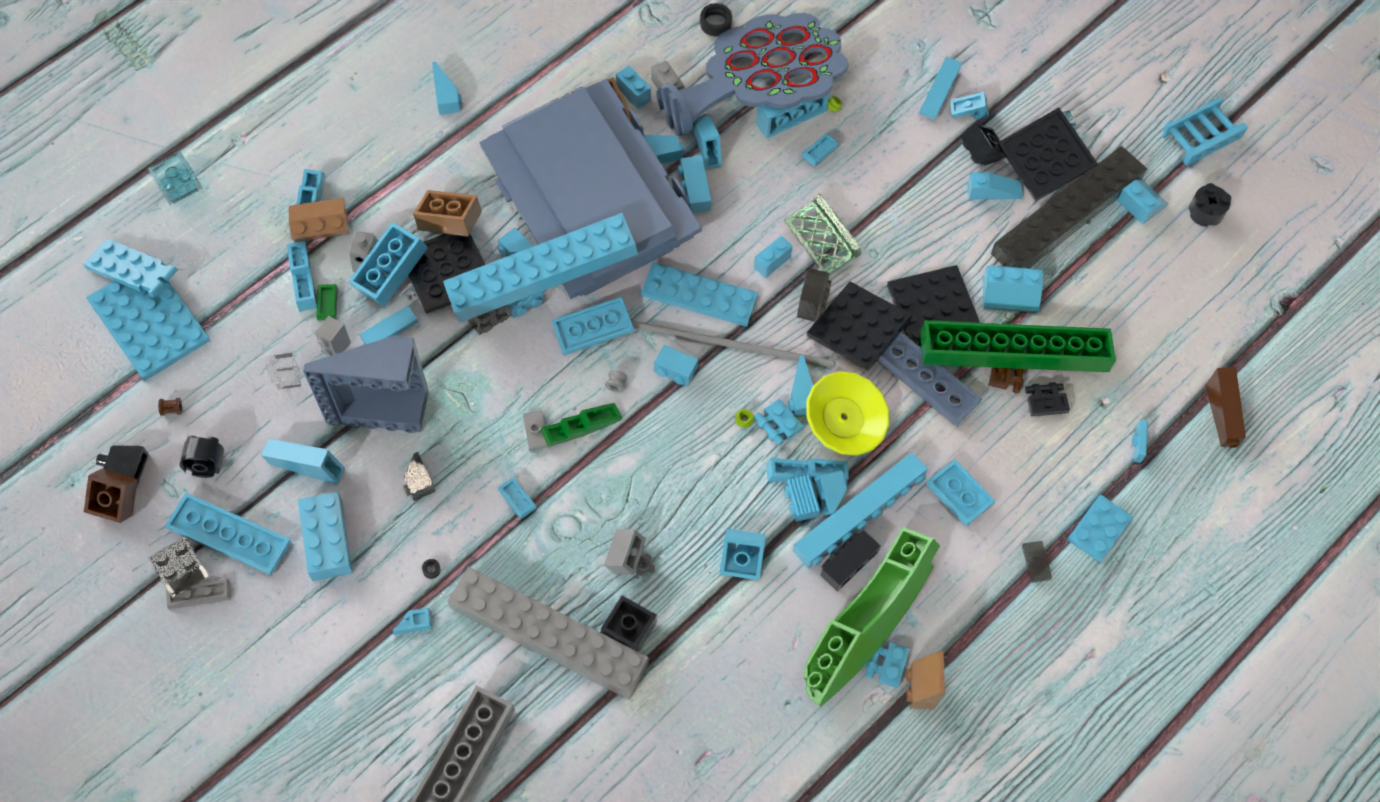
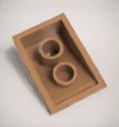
M939 651L916 660L906 670V681L910 682V689L906 691V701L910 702V708L935 709L944 695V651Z

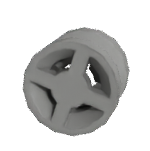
M610 370L608 374L609 380L606 381L605 387L613 392H622L624 390L623 383L626 382L627 375L618 370Z

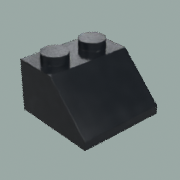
M975 122L960 135L963 141L962 145L971 153L970 157L974 163L986 166L1006 158L1003 151L997 145L1000 139L993 128Z

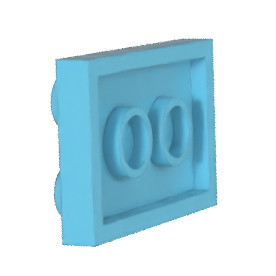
M956 459L926 482V486L965 527L995 503V500Z
M1100 494L1067 540L1101 563L1133 516Z

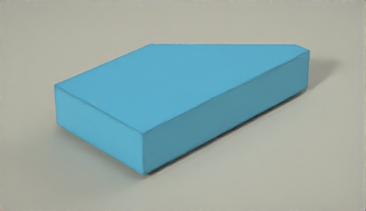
M423 608L408 611L398 626L393 629V634L397 635L432 629L430 609Z

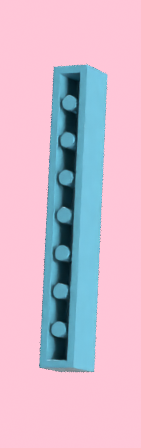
M911 452L796 542L793 552L808 569L812 565H819L826 554L829 553L831 555L838 549V545L841 542H848L855 531H861L868 525L870 519L878 518L883 513L882 510L887 506L890 508L897 502L899 496L907 495L912 490L911 487L913 485L921 484L926 479L925 475L928 468Z

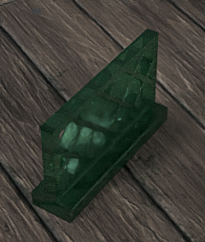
M820 193L814 197L812 202L784 219V222L824 275L852 257L857 258L861 255L859 244ZM813 207L817 211L816 217L806 216L807 211ZM795 218L802 219L801 227L792 225L790 221ZM805 220L815 221L814 227H803ZM817 222H825L827 224L826 230L816 229ZM802 231L812 232L811 240L803 239L801 237ZM815 233L825 234L824 241H814ZM827 235L836 236V244L827 243ZM812 244L822 246L821 253L812 252ZM825 246L835 248L834 255L823 254ZM838 248L845 249L848 252L844 257L836 256ZM822 258L832 259V264L824 268L821 264Z

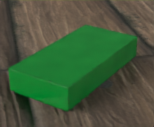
M337 284L318 285L317 321L325 320L328 316L336 319Z

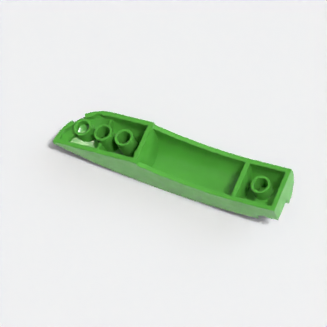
M902 527L871 579L853 601L834 620L831 619L812 650L804 669L806 692L816 704L823 706L838 693L874 656L899 624L934 568L931 561L940 547L934 538Z

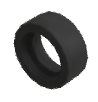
M711 3L701 10L700 27L704 33L709 36L718 37L720 34L731 29L732 12L727 6L720 3ZM711 15H720L726 21L720 25H713L707 22L706 18Z

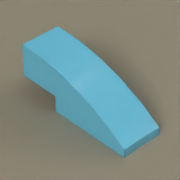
M304 169L302 186L299 185L296 205L320 201L325 173Z

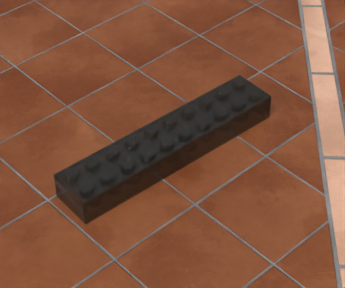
M1121 145L1099 162L1098 165L1091 168L994 243L991 255L1004 267L1029 269L1114 203L1126 186L1134 180H1142L1147 168Z

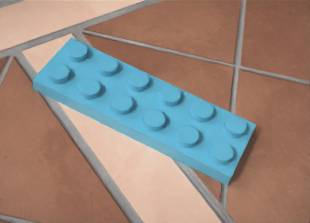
M653 262L641 296L747 327L758 292Z
M188 493L184 494L165 525L167 530L270 576L291 543L290 538Z

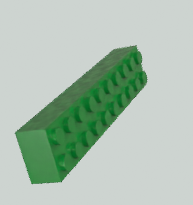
M925 320L920 332L923 365L1110 372L1116 361L1111 328Z

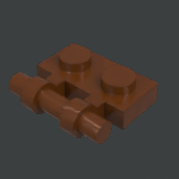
M991 368L988 386L1007 390L1008 385L1012 384L1013 392L1020 393L1021 387L1024 384L1022 379L1023 373L1026 372V369ZM1011 369L1015 370V376L1010 375Z

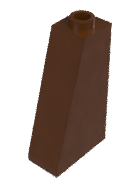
M1236 367L1217 368L1205 386L1221 447L1236 448L1246 438Z

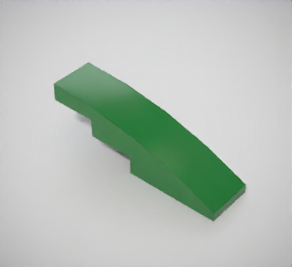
M610 403L581 410L579 415L562 418L560 423L542 427L541 432L548 447L608 427L621 421L622 416L616 404Z

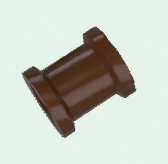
M176 398L175 400L159 399L158 410L160 416L170 413L181 415V398Z

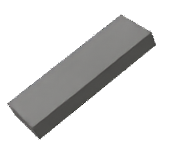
M227 578L166 588L167 608L170 610L230 600L229 580Z

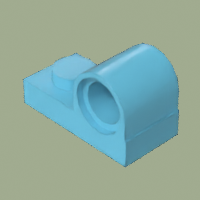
M985 92L950 100L953 119L971 114L974 119L980 120L989 115Z

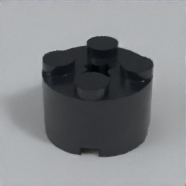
M1213 183L1200 187L1188 207L1191 219L1196 224L1204 227L1218 225L1230 208L1231 195Z
M188 436L183 446L179 466L184 472L186 470L191 471L192 476L214 477L215 473H220L224 448L219 443V439L215 437Z

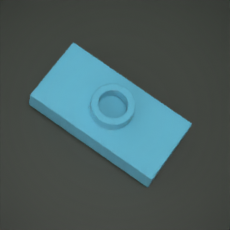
M825 133L802 153V157L813 167H816L839 147V142L828 133Z
M1140 419L1135 427V434L1132 437L1134 462L1141 463L1147 453V420Z
M514 477L497 488L520 520L537 509L534 502Z

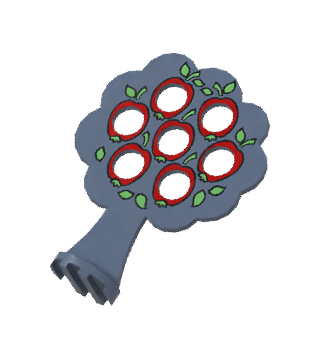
M794 13L785 17L777 14H767L754 18L746 27L732 28L718 36L714 45L716 54L706 63V73L710 80L678 90L673 84L667 83L656 91L660 111L665 110L667 125L670 129L675 128L676 135L680 137L690 133L693 128L692 123L708 109L734 94L737 100L746 106L760 107L767 105L778 109L791 108L803 101L823 98L833 89V80L847 72L848 61L844 55L839 53L841 50V38L838 33L831 29L820 27V21L817 17L807 13ZM790 33H801L805 36L803 40L797 43H786L782 40L785 35ZM754 36L769 38V41L761 46L747 44L748 39ZM819 51L827 55L824 60L819 62H808L804 59L805 55L811 52ZM777 54H784L791 58L782 65H773L768 62L770 57ZM740 57H749L754 60L750 66L745 68H737L731 65L735 59ZM799 73L809 74L812 77L811 81L800 85L791 83L789 79ZM762 76H769L776 80L774 84L768 87L760 88L752 84L755 79Z

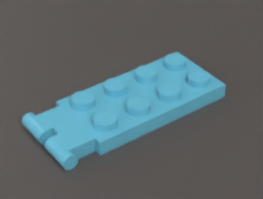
M108 238L83 264L86 269L139 292L143 290L148 291L151 297H155L163 288L164 283L162 281L168 282L178 271L173 265L169 268L159 259Z

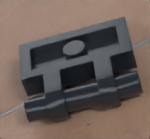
M1049 382L1046 385L1036 383L1032 384V386H1025V393H1033L1034 395L1029 396L1027 399L1031 417L1069 413L1070 408L1067 394L1058 393V391H1064L1063 383ZM1042 392H1049L1050 394L1042 395Z

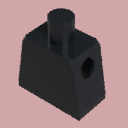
M113 445L108 455L98 454L96 465L103 466L104 470L138 479V486L149 454L143 446Z

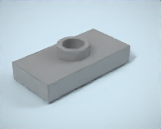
M542 410L524 413L523 419L529 450L548 448L541 432L542 427L545 426Z

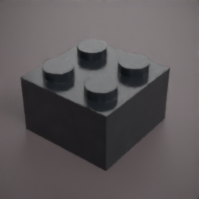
M621 595L600 630L602 634L639 652L657 623V614Z

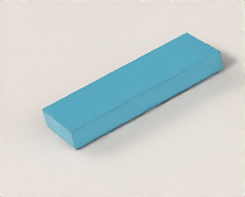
M407 305L359 335L366 345L396 336L416 324L418 319Z

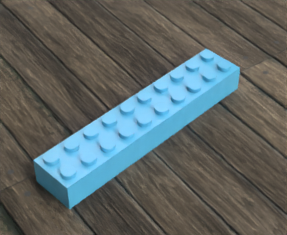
M620 213L447 279L443 283L459 323L638 255L624 215Z

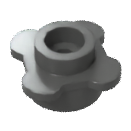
M649 554L640 556L636 574L643 576L647 572L653 573L655 566L652 565L651 556Z

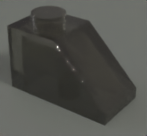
M414 453L404 475L406 484L403 485L407 497L411 495L413 501H416L436 491L419 453Z

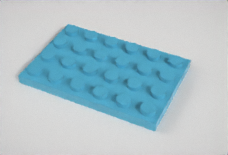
M113 281L86 298L143 381L211 341L169 281H162L164 286L155 297H151L148 291L143 290L139 292Z

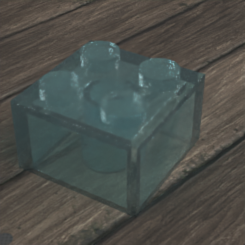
M181 151L148 168L154 182L169 205L202 189L196 174Z

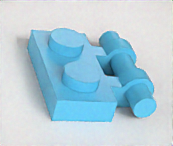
M780 399L764 409L767 417H763L760 413L754 416L758 422L757 425L769 434V439L775 441L778 446L784 442L781 438L782 435L789 440L803 430V425ZM773 422L778 429L774 430L770 423Z
M891 642L888 649H884L881 646L866 663L865 677L873 679L874 673L880 674L879 683L898 688L910 648ZM879 656L885 657L883 666L877 664Z

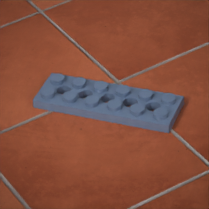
M902 332L899 333L877 360L955 426L982 400L981 397L942 365H923L922 349ZM895 349L900 350L902 355L895 356L892 351ZM912 361L916 364V367L910 368L906 363ZM927 373L930 375L931 378L929 380H924L921 377V374ZM941 385L945 388V391L939 392L935 389V386ZM956 397L960 403L953 404L950 402V398Z

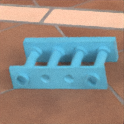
M1222 97L1217 100L1213 99L1207 105L1174 122L1170 121L1164 126L1165 129L1161 136L1165 138L1172 134L1186 150V155L1183 159L1186 166L1239 140L1245 134L1248 127L1244 122L1239 125H1233L1220 110V106L1224 101ZM1214 113L1228 131L1224 133L1219 132L1207 116ZM1200 120L1214 138L1210 140L1205 139L1193 123ZM1186 127L1200 145L1192 147L1178 130Z

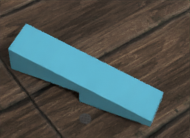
M946 56L919 114L933 120L936 119L960 72L962 62Z
M301 241L287 244L298 310L301 312L317 308V301L306 242Z
M771 458L767 463V482H787L788 479L810 475L812 482H815V477L841 470L848 481V462L811 458L809 461Z

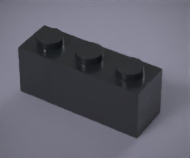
M862 530L859 534L857 532L853 534L849 539L850 543L846 547L842 545L835 552L836 556L832 560L827 559L821 566L820 576L837 592L879 553L881 545L865 530Z

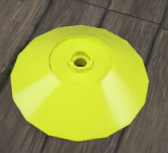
M838 371L823 376L812 386L806 401L807 420L813 434L825 447L839 454L858 456L873 451L884 440L889 428V408L882 392L870 380L857 373Z

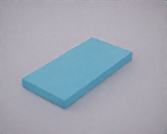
M623 297L551 320L564 356L635 332Z

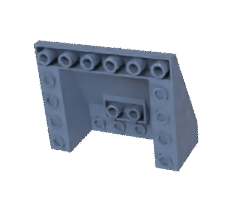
M391 336L304 365L303 372L326 423L330 425L346 424L349 427L365 426L369 429L385 428L388 431L404 430L407 433L421 432L429 389L414 338Z

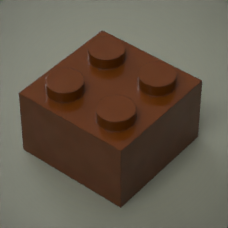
M99 469L88 475L84 513L118 523L130 518L133 515L138 479L104 469Z

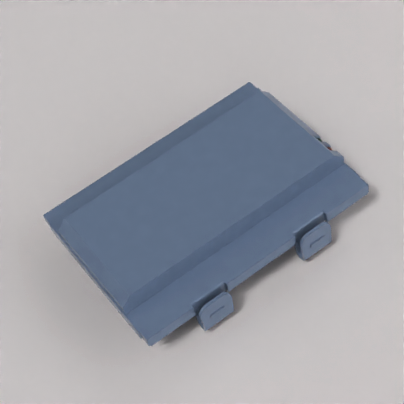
M607 79L587 88L580 86L570 94L566 93L560 99L556 98L502 125L503 130L479 142L482 151L499 178L495 181L507 203L510 201L514 203L538 245L623 213L636 244L638 255L562 283L561 285L570 300L579 295H589L670 253L674 248L680 247L682 243L702 232V227L687 205V196L675 176L671 177L672 188L668 181L667 172L644 138V130L639 119L632 109L628 111L630 120L625 114L624 105Z

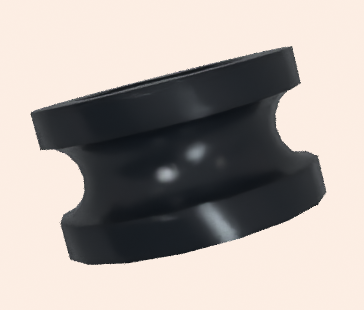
M428 559L422 565L423 574L426 578L434 579L439 576L441 568L437 560ZM435 565V571L432 572L431 570V573L428 572L427 567Z

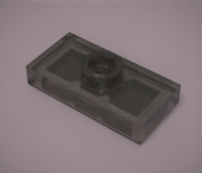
M1043 542L1023 543L1022 550L1031 583L1051 580L1052 575Z

